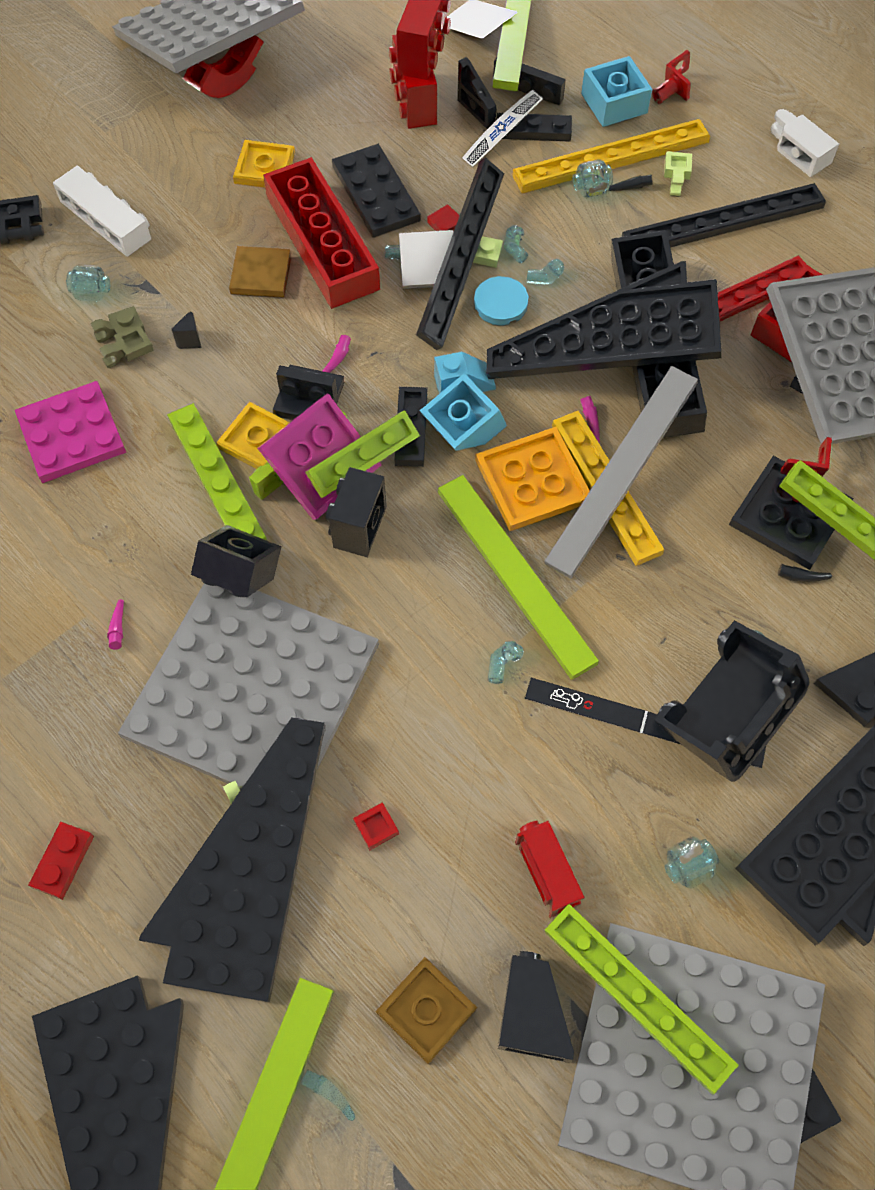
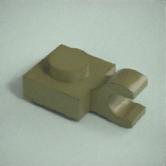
M134 306L108 314L109 321L98 319L91 322L98 343L105 342L114 337V335L137 325H140L145 332L144 325Z
M140 325L114 335L115 343L104 345L99 349L104 356L102 359L107 368L116 366L124 356L129 362L154 351L151 341Z

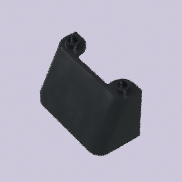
M734 620L728 629L720 633L717 639L718 652L721 658L686 702L682 704L677 700L665 703L654 719L662 730L731 782L737 781L746 772L803 699L810 684L800 655Z

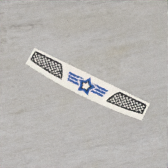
M533 90L530 91L497 119L462 158L473 167L543 98Z

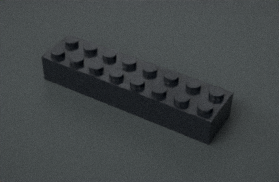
M666 230L611 239V262L617 290L674 265ZM696 361L632 366L641 412L671 366L697 378L698 383L663 438L705 432L707 409Z

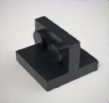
M279 365L276 373L279 394L273 407V414L280 418L294 420L326 394H329L337 404L345 383L344 376L295 365H289V367Z

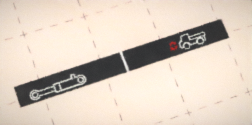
M531 677L524 699L680 744L657 725L654 719L658 714ZM766 746L751 766L762 768Z

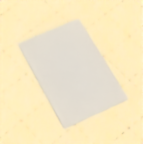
M469 0L447 16V18H451L450 29L484 38L517 12L478 0Z

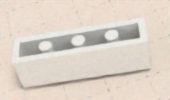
M77 165L53 182L60 202L125 256L128 257L151 240L148 229L150 225L146 217L132 210L124 199L120 200L108 186L101 185L92 173H86Z

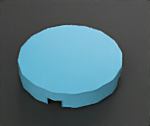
M498 276L489 278L478 286L475 290L474 307L484 321L493 325L504 326L509 325L511 321L516 320L517 322L522 319L527 312L529 296L526 288L519 281L510 277Z

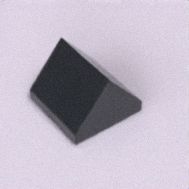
M190 311L171 329L176 346L179 349L202 348L194 314Z

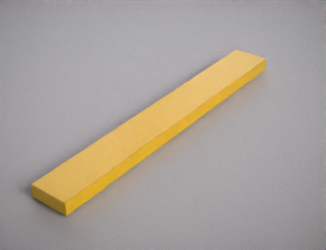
M696 119L513 169L512 176L523 194L600 173L598 165L603 171L666 155V151L677 152L709 143L710 134L701 120ZM594 160H601L599 164H598V163H592V162L589 163V164H588V163H587V164H584V165L581 164V163H584V162H590V161H594ZM590 165L592 168L596 166V170H593L594 172H591Z

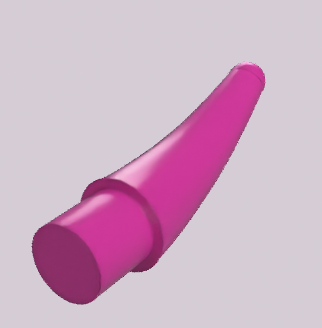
M340 336L332 358L322 370L323 372L330 373L345 358L351 341L349 336Z
M591 396L580 399L583 407L582 412L590 430L599 443L600 432L597 409L593 404Z
M122 599L118 600L107 633L109 648L113 650H118L122 647V617L124 600Z

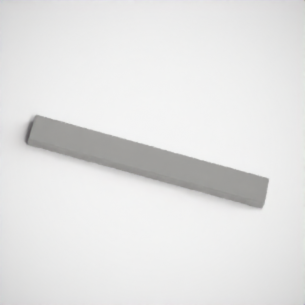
M671 366L545 559L547 566L572 579L698 383L697 378Z

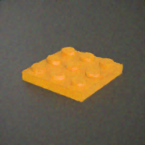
M557 427L475 454V461L509 531L576 509L581 506L590 492Z

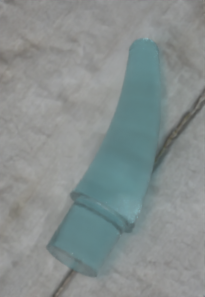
M307 1069L301 1084L329 1100L349 1121H353L355 1114L339 1089L322 1074L320 1076Z

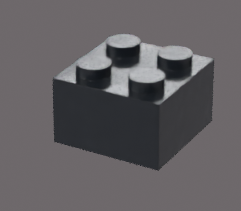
M349 467L345 478L341 477L339 479L336 489L338 496L335 503L331 502L327 509L326 520L329 521L330 525L328 534L332 537L333 548L368 558L387 508L385 478L381 475Z
M226 525L198 540L191 575L201 579L204 584L219 586L229 590L230 594L236 597L247 598L274 579L282 546Z

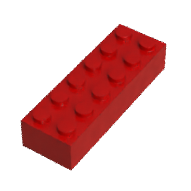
M312 157L263 174L267 199L331 309L381 290L380 273L377 263Z

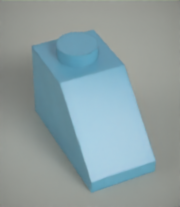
M458 352L434 357V378L439 394L464 373L482 392L496 390L494 379H488L487 363L469 354Z

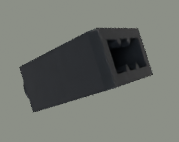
M520 951L519 956L512 955L497 1049L570 1063L574 1058V1050L549 961L540 960V954Z

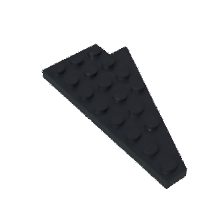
M681 261L488 348L487 377L488 379L722 358L717 279L687 282L686 261Z
M291 717L141 933L139 941L171 946L163 979L164 984L270 1002L326 726L324 722Z
M875 725L735 868L815 946L838 923L863 946L872 940L874 933Z
M138 975L32 1016L71 1190H161L184 1003L181 998L149 1010L142 980Z

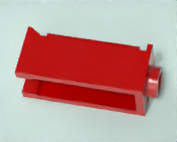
M532 821L519 829L520 833H517L515 844H520V853L544 905H550L549 918L560 914L568 904L573 908L581 905L580 900L585 897L549 821L541 824L538 821Z

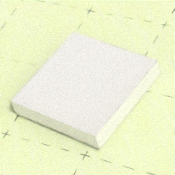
M453 230L399 233L403 289L434 287L451 241Z

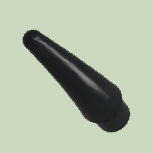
M652 174L639 175L608 186V191L639 189L644 186L653 185Z
M781 564L778 571V576L797 582H816L832 578L831 573L814 572Z

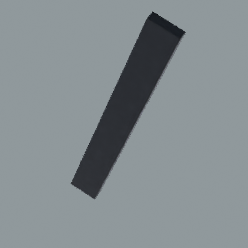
M486 157L480 160L416 333V336L436 350L441 349L444 345L505 174Z
M813 183L623 231L621 237L666 230L671 248L823 209L826 200L817 185Z

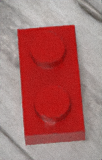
M60 821L28 886L63 900L94 835Z

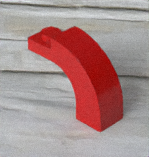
M254 35L230 47L225 56L215 63L207 64L201 61L189 67L182 79L209 97L222 98L229 96L239 90L257 69L252 63L264 41Z

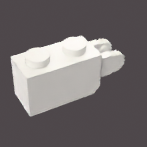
M784 109L776 111L774 117L776 122L772 124L770 131L772 135L779 139L777 145L778 152L809 177H812L832 163L839 146L837 141L804 115L796 117Z

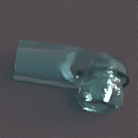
M513 225L506 230L504 249L518 263H523L527 259L528 253L519 243L522 240L521 236H524L525 233L523 228Z
M507 641L491 654L488 681L490 683H503L505 664L510 660H520L523 656L524 650L521 645L515 641Z

